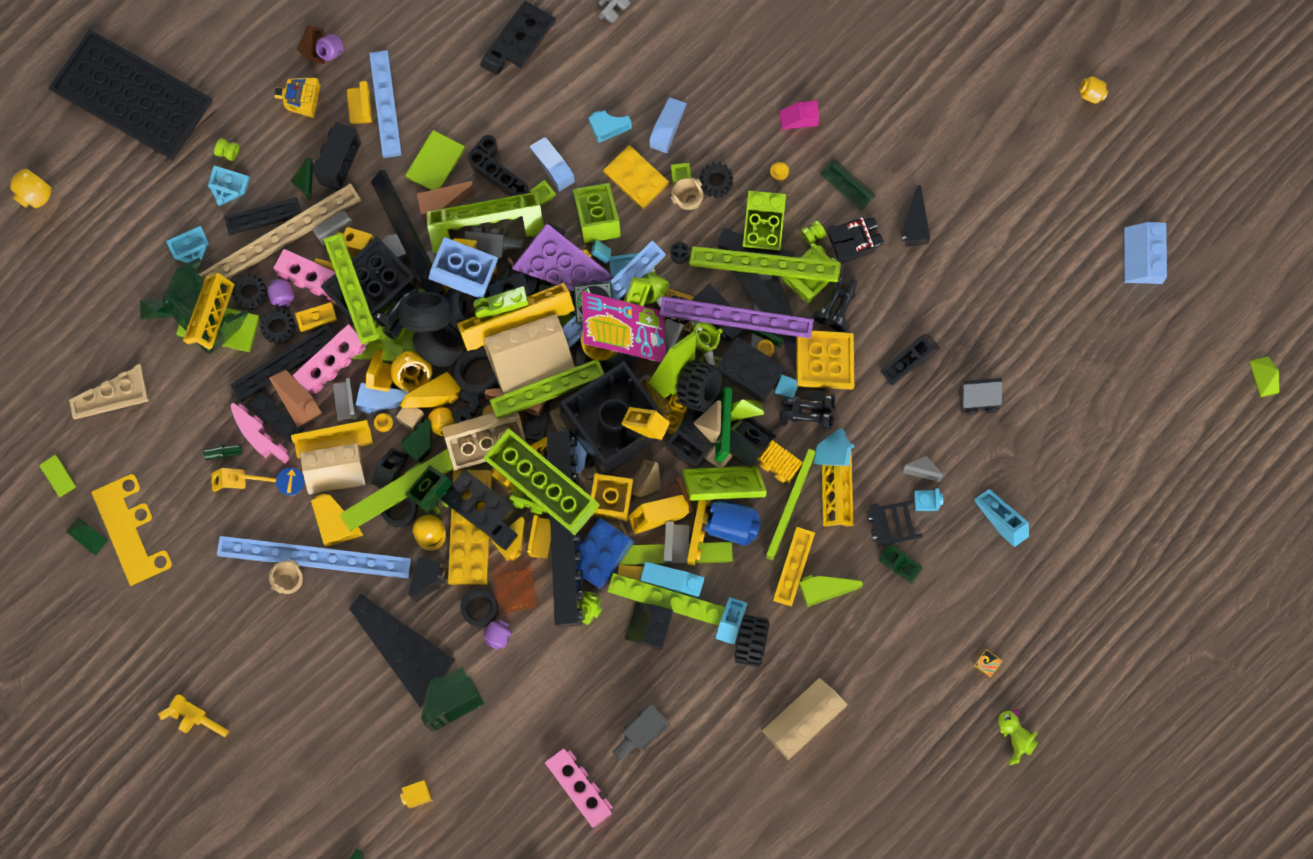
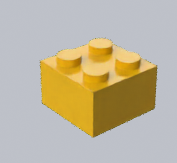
M594 474L591 497L600 506L593 513L592 517L627 522L633 479Z

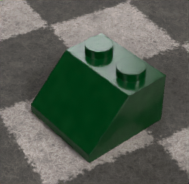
M429 465L405 495L428 513L436 506L438 500L449 491V487L453 483L444 474Z

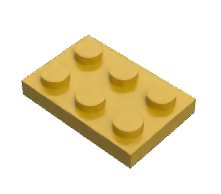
M630 145L603 170V173L642 209L669 185V181Z

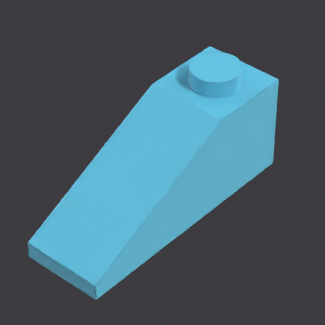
M990 489L975 498V503L1000 535L1015 547L1029 537V522Z
M645 562L640 581L696 598L700 595L704 577Z

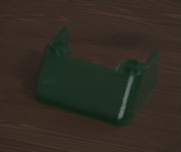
M200 258L176 269L162 299L165 309L185 331L203 286L202 277L196 273L201 262ZM246 309L237 315L229 313L225 317L223 316L212 349L208 350L198 342L196 343L206 353L216 351L241 328L249 311ZM210 314L208 319L210 325L213 326L215 320L213 314ZM205 330L201 338L208 342L209 336L207 330Z
M463 667L442 678L438 676L429 681L430 685L427 687L421 720L431 732H434L484 705L471 677L467 676Z

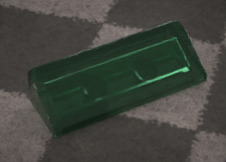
M836 159L831 160L820 173L860 210H863L876 196L874 192Z

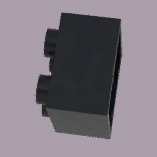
M625 361L560 402L559 417L566 427L576 435L577 440L587 452L586 455L602 475H608L661 440L648 438L621 424L629 407L655 410L664 417Z

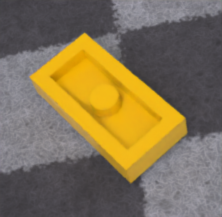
M332 302L295 313L301 333L338 322Z

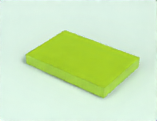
M433 130L406 173L405 178L429 191L442 188L465 151V146Z

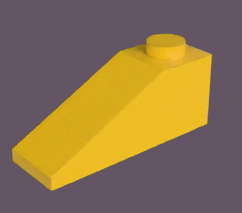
M446 372L406 394L400 406L402 408L442 407L447 403H454L459 398L458 394L461 388L450 374Z

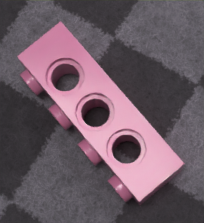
M283 249L273 268L277 277L285 281L289 279L299 288L307 287L311 289L310 292L317 296L322 294L329 301L333 302L320 286L331 278L335 272ZM294 268H300V271L298 273H292V270ZM317 275L316 280L308 281L310 276Z
M348 324L303 365L293 377L308 393L312 395L314 393L317 394L323 389V385L328 380L331 381L337 376V372L341 368L347 367L352 362L351 359L355 355H360L366 349L365 346L368 343L361 345L356 329ZM349 344L348 351L343 353V346ZM334 356V364L329 365V359ZM320 369L321 375L315 378V372Z
M562 749L546 761L545 764L592 828H594L612 814L610 809L613 807L606 798L603 800L600 798L598 793L601 791L594 782L590 784L586 779L589 775L582 766L578 768L574 763L577 759L570 750L566 752L565 749ZM566 766L574 768L571 776L563 775V769ZM578 782H583L586 785L585 790L581 793L575 791V785ZM589 798H595L598 801L597 806L593 809L588 808L586 805Z

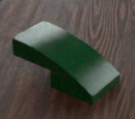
M888 544L878 559L882 564L911 584L923 569L921 565L890 544Z

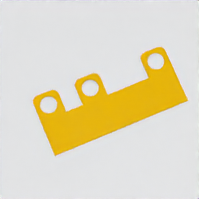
M133 474L92 491L130 586L170 569L172 566L169 555L164 550L149 557L146 554L136 527L151 521L152 515L145 503L128 510L124 501L125 497L137 493L140 489L137 479ZM130 479L135 483V487L132 491L127 492L123 489L122 485L124 481ZM138 509H144L147 512V517L142 521L135 518V512ZM158 556H164L167 560L163 568H158L154 564Z

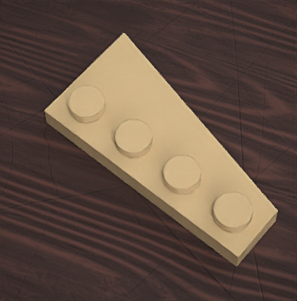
M138 364L133 369L119 374L118 377L110 381L107 380L101 383L100 386L70 399L73 419L148 402L149 398L142 365Z

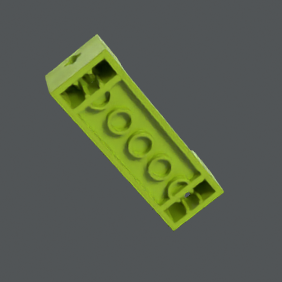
M538 192L427 212V227L433 254L438 253L444 237L451 239L450 229L459 230L463 226L469 225L475 227L485 222L497 223L507 218L514 220L519 216H523L526 236L536 237L544 227Z

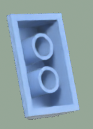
M1146 222L1125 227L1124 283L1163 284L1167 278L1166 223Z
M444 237L432 265L429 279L477 298H482L489 285L498 257Z

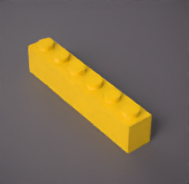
M565 283L527 296V306L495 316L491 315L483 318L475 316L457 323L467 351L483 346L484 338L554 314H557L558 317L574 311L572 299Z

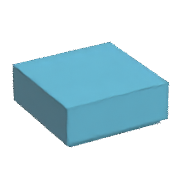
M596 239L592 243L591 255L607 264L611 257V249Z
M782 375L775 394L786 398H793L798 388L796 380Z

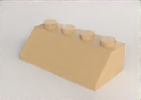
M493 412L441 428L454 471L486 462L483 457L508 428L526 442L518 412L498 420Z
M819 678L768 724L762 732L785 758L790 760L847 707V703Z

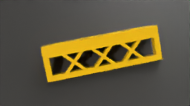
M218 272L205 277L183 341L187 344L198 342L208 350L213 347L235 285ZM221 283L227 286L224 294H222L220 288ZM215 298H218L220 302L218 310H216L214 304ZM210 314H213L215 320L213 326L210 325L208 319ZM205 330H207L209 336L208 342L201 338Z
M367 420L291 435L292 441L295 444L297 458H301L300 453L356 443L359 446L373 444L371 427Z
M852 451L849 466L822 465L823 526L825 527L835 525L853 526ZM831 472L834 473V480L832 481V483L829 482V475L831 474ZM833 491L835 493V498L831 503L829 501V495ZM834 510L835 520L830 521L829 514Z

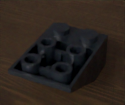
M697 410L686 419L666 443V449L692 469L700 468L715 447V443L710 442L693 424L705 413Z

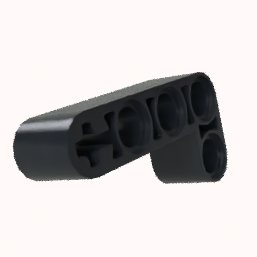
M491 135L483 136L468 154L471 168L510 197L530 193L528 185L493 159L498 152L496 139ZM493 144V147L487 149L485 148V145ZM477 157L482 158L478 163L473 162ZM490 168L496 169L494 173L487 172ZM504 179L511 180L508 184L502 183Z

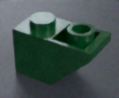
M428 418L425 421L419 422L415 427L416 430L411 435H406L400 445L417 464L421 463L432 452L431 421Z

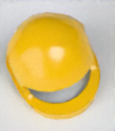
M423 515L413 525L412 532L420 547L425 550L434 551L443 545L446 533L442 521L438 517Z

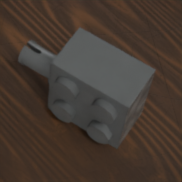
M479 225L471 227L465 232V239L477 240V250L498 258H502L506 254L507 249L523 251L524 245L520 244L525 242L524 238L508 237V231H503L504 228L502 227L485 229V226Z
M652 704L649 707L644 706L638 712L639 717L635 721L630 720L624 726L625 731L623 734L625 739L612 751L620 760L632 748H636L642 753L669 726V721Z

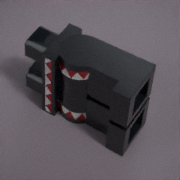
M864 216L847 223L827 228L830 242L841 265L874 253L875 248L883 245L884 241L880 233L871 236L869 232L878 227L874 217L864 219Z

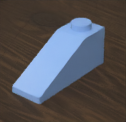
M669 97L649 139L650 148L668 153L687 103Z
M546 137L530 146V149L559 192L575 182L574 174Z
M361 383L356 406L360 409V412L366 414L400 407L404 397L410 392L392 388L388 392L366 388V384Z

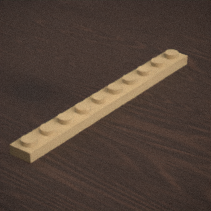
M349 184L191 278L189 281L199 295L206 276L218 272L230 280L312 231V228L357 204L361 199L353 186Z

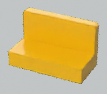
M367 81L359 82L360 88L347 89L350 124L372 122L370 90Z
M375 350L366 374V388L388 392L393 381L391 378L392 364L383 363V351Z
M534 515L527 553L531 557L548 559L551 545L550 520Z

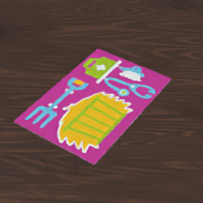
M582 291L583 344L658 362L663 361L666 356L664 316H660V310Z

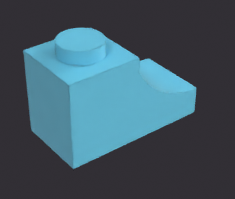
M604 110L602 112H594L591 114V117H588L589 125L598 143L632 129L629 116L613 117Z
M729 597L720 621L716 639L735 644L748 603Z

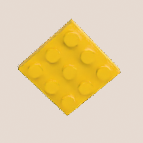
M812 331L811 339L796 337V386L853 390L854 333Z

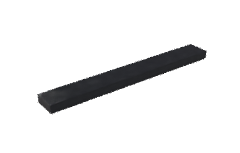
M380 170L371 180L377 196L425 292L442 295L445 289L441 283L429 279L432 263L386 171Z
M778 277L764 281L785 313L793 316ZM781 334L784 339V346L796 373V336ZM801 387L807 400H823L826 395L823 388ZM810 409L812 413H825V412H827V411H823V410Z

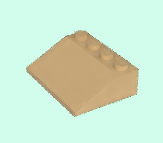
M557 314L484 338V349L503 395L575 368Z

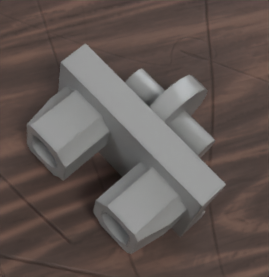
M600 0L599 6L602 7L605 3L607 5L599 13L598 17L601 20L605 18L613 23L619 17V14L613 7L617 5L623 11L631 2L629 0Z

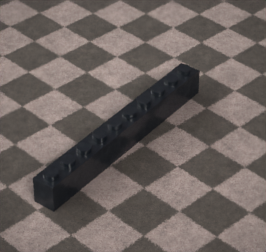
M570 430L547 432L548 461L575 484L579 485V476L576 473V466H578V456L575 454V447H577L576 435ZM550 515L554 622L560 628L583 626V620H585V610L582 608L584 590L581 589L583 571L580 569V562H582L583 556L582 551L579 550V542L582 541V535L580 531L576 535L572 534Z

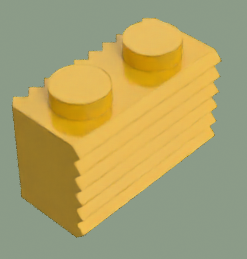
M773 440L758 458L759 466L766 472L772 471L776 474L774 477L781 483L787 482L788 484L803 464L802 461Z

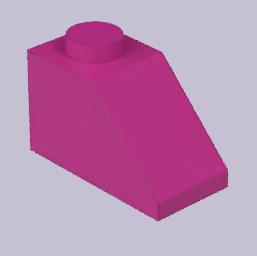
M817 100L798 102L779 111L781 130L813 127L819 124Z

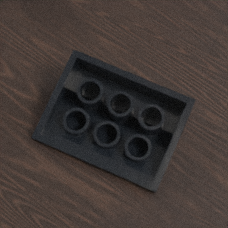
M378 236L351 259L371 316L376 312L384 313L399 299L400 294L404 290L418 283L416 276ZM335 273L320 287L353 323Z

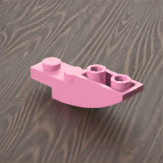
M232 403L230 406L235 421L249 443L264 458H267L272 453L286 464L290 459L286 454L288 450L280 444L276 446L272 443L273 439L264 432L266 430L262 425L264 422L255 415L253 418L248 415L249 410L243 405L237 406Z

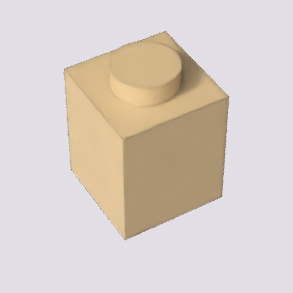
M402 408L396 418L399 423L414 432L416 430L415 427L424 420L425 415L418 408Z

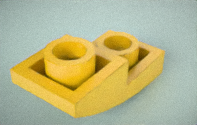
M677 393L671 396L664 413V417L670 422L667 433L672 435L681 426L688 407H684L678 402Z

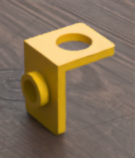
M221 468L211 473L212 491L216 492L222 488L244 489L246 487L245 478H240V475H245V471ZM217 476L219 477L218 485H216Z

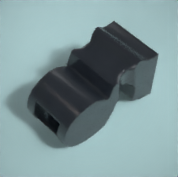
M464 391L460 392L463 402L469 404V406L456 410L454 416L455 423L472 419L471 416H476L477 411L481 408L478 395H472Z

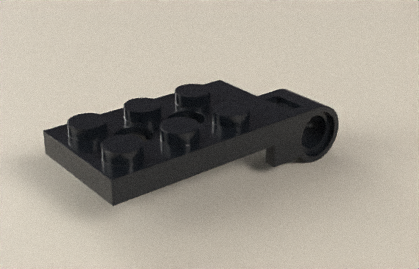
M524 1L486 52L480 66L496 76L503 70L506 60L522 69L554 25L556 18ZM534 22L535 26L528 27L526 26V23ZM523 35L525 39L519 41L516 39V36Z
M464 470L449 487V491L440 498L442 502L482 531L505 551L518 537V534L504 523L516 508L467 470ZM466 492H472L468 500L463 499V495ZM479 503H486V506L483 510H477V505Z

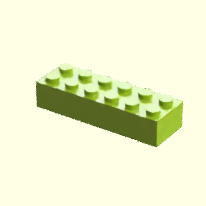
M509 428L483 457L493 468L574 535L600 506L595 499Z

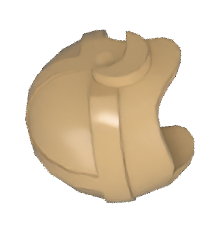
M693 177L680 179L674 185L670 198L681 209H697L704 196L700 187L702 184Z
M293 560L276 563L269 573L271 589L280 594L296 592L303 582L302 573L298 568L300 565Z

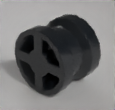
M676 242L671 246L670 251L673 262L683 264L689 259V247L687 244Z

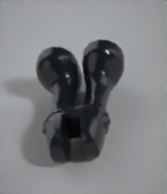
M840 275L838 282L831 285V292L825 305L821 309L816 310L812 315V319L815 322L826 325L838 297L842 298L829 324L832 329L838 332L846 330L845 313L850 301L856 296V280L852 279L847 292L841 289L846 277L844 275Z
M415 285L409 286L400 294L396 304L388 313L376 312L372 316L373 320L383 327V333L392 340H396L403 329L398 317L399 303L405 296L419 292Z
M833 393L826 394L823 400L801 399L798 396L782 399L781 405L792 407V411H780V418L791 420L792 422H815L821 424L824 429L832 428L834 423L832 412H835L836 400ZM802 409L823 410L827 412L808 413L802 412Z

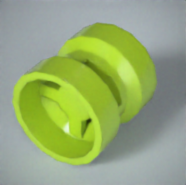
M220 138L216 143L214 154L234 161L239 152V144L235 142L229 143L226 139Z
M818 220L814 221L809 228L804 227L800 230L809 246L815 243L817 239L826 237V232Z

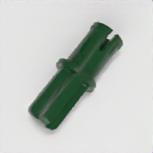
M221 444L220 447L204 448V459L206 461L217 458L224 460L226 457L242 455L243 448L241 444L228 446Z

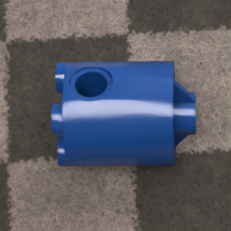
M724 499L713 502L710 513H713V517L708 520L705 531L709 532L708 535L743 546H747L757 538L761 526L757 509Z

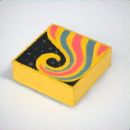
M985 650L974 666L991 677L1002 660L988 650Z

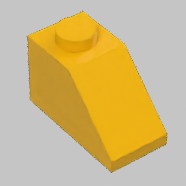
M629 407L621 424L648 438L662 440L670 422L655 410Z
M520 517L509 526L518 534V537L506 551L492 541L493 545L507 562L510 559L513 561L521 555L520 551L523 550L526 525L523 517Z

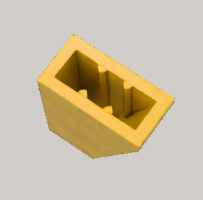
M320 494L314 500H311L321 537L326 547L364 536L359 527L350 532L340 517L344 510L330 495Z
M679 495L641 504L628 518L634 534H638L665 525L666 521L674 522L682 519L689 513V506L684 496Z

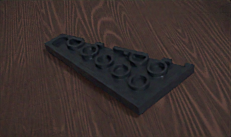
M360 593L349 610L418 706L422 708L456 660Z

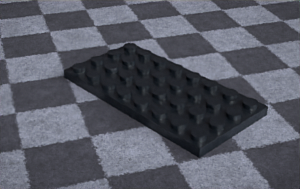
M90 29L49 87L51 92L172 161L213 102L209 96Z

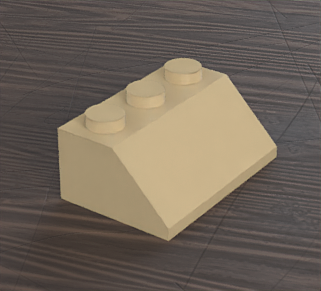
M357 443L300 453L302 471L309 495L366 485L361 448Z

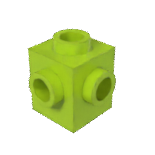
M585 591L584 600L582 601V608L585 610V620H583V623L587 625L595 617L598 618L602 611L600 605L603 600L599 599V596L593 592Z

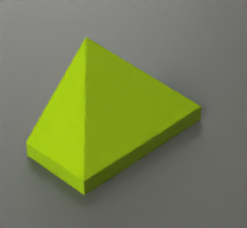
M1269 357L1249 361L1260 398L1278 394L1279 369Z
M742 399L731 404V421L764 415L761 401Z

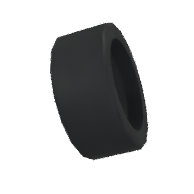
M406 497L405 499L410 505V511L405 518L394 519L388 514L387 510L382 512L381 515L389 525L405 527L415 520L418 506Z
M474 589L468 592L460 605L461 614L465 621L475 627L488 626L490 622L496 619L498 614L496 599L489 591L483 589ZM476 597L486 598L491 604L490 614L484 619H474L468 612L469 603Z

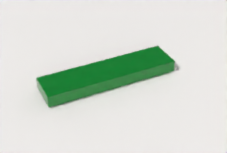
M725 387L718 397V401H721V432L715 442V461L720 463L729 455L732 388Z

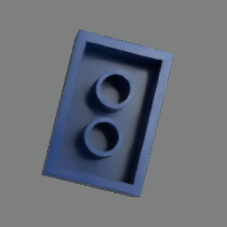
M600 517L579 546V550L582 551L583 560L580 562L583 578L602 590L634 544V541Z

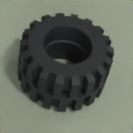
M698 360L690 361L684 367L678 380V402L684 407L706 412L718 400L722 389L723 380L720 368Z
M747 614L743 616L735 649V663L760 667L769 632V619Z

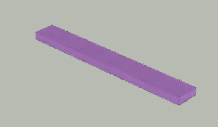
M662 296L660 316L809 339H811L814 319L664 296Z

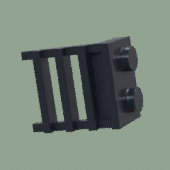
M914 500L878 506V503L870 505L866 513L868 522H871L872 525L871 536L872 540L876 543V547L923 537L922 533L914 535L908 505L915 504ZM902 506L909 531V536L905 537L902 535L896 509ZM887 509H892L898 538L891 539L885 513Z

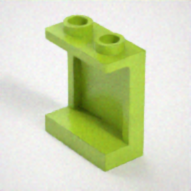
M814 243L810 245V249L801 257L838 262L834 258H829L824 248L820 245L816 246ZM781 276V280L807 304L830 283V281Z

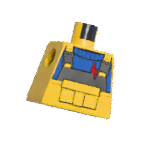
M318 78L288 79L286 88L276 87L275 98L284 99L283 104L287 110L314 118L321 85Z

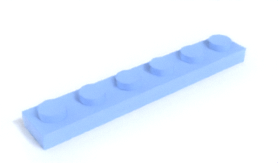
M388 50L372 52L369 54L383 158L402 156Z

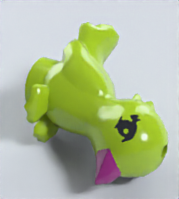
M1020 709L1004 711L998 718L1000 731L1004 733V737L1008 733L1011 734L1014 754L1008 761L1009 765L1019 763L1024 753L1031 756L1038 744L1034 740L1038 732L1034 731L1031 734L1020 725Z

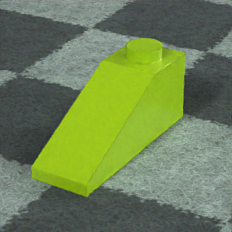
M813 575L802 578V582L799 583V588L807 607L860 589L863 586L862 581L824 576L813 577Z

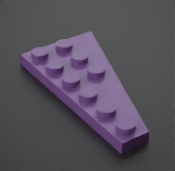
M547 223L512 266L514 270L556 285L565 283L567 289L575 291V287L608 284L614 278V276Z

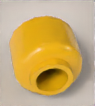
M1094 76L1087 79L1084 78L1079 87L1080 96L1094 104L1104 100L1108 94L1106 83Z
M445 407L434 408L428 416V419L431 421L432 431L440 436H443L441 428L455 424L451 410Z

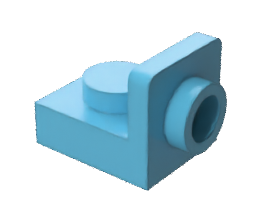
M935 488V490L914 491L915 511H938L940 505H943V493L940 494L939 488Z

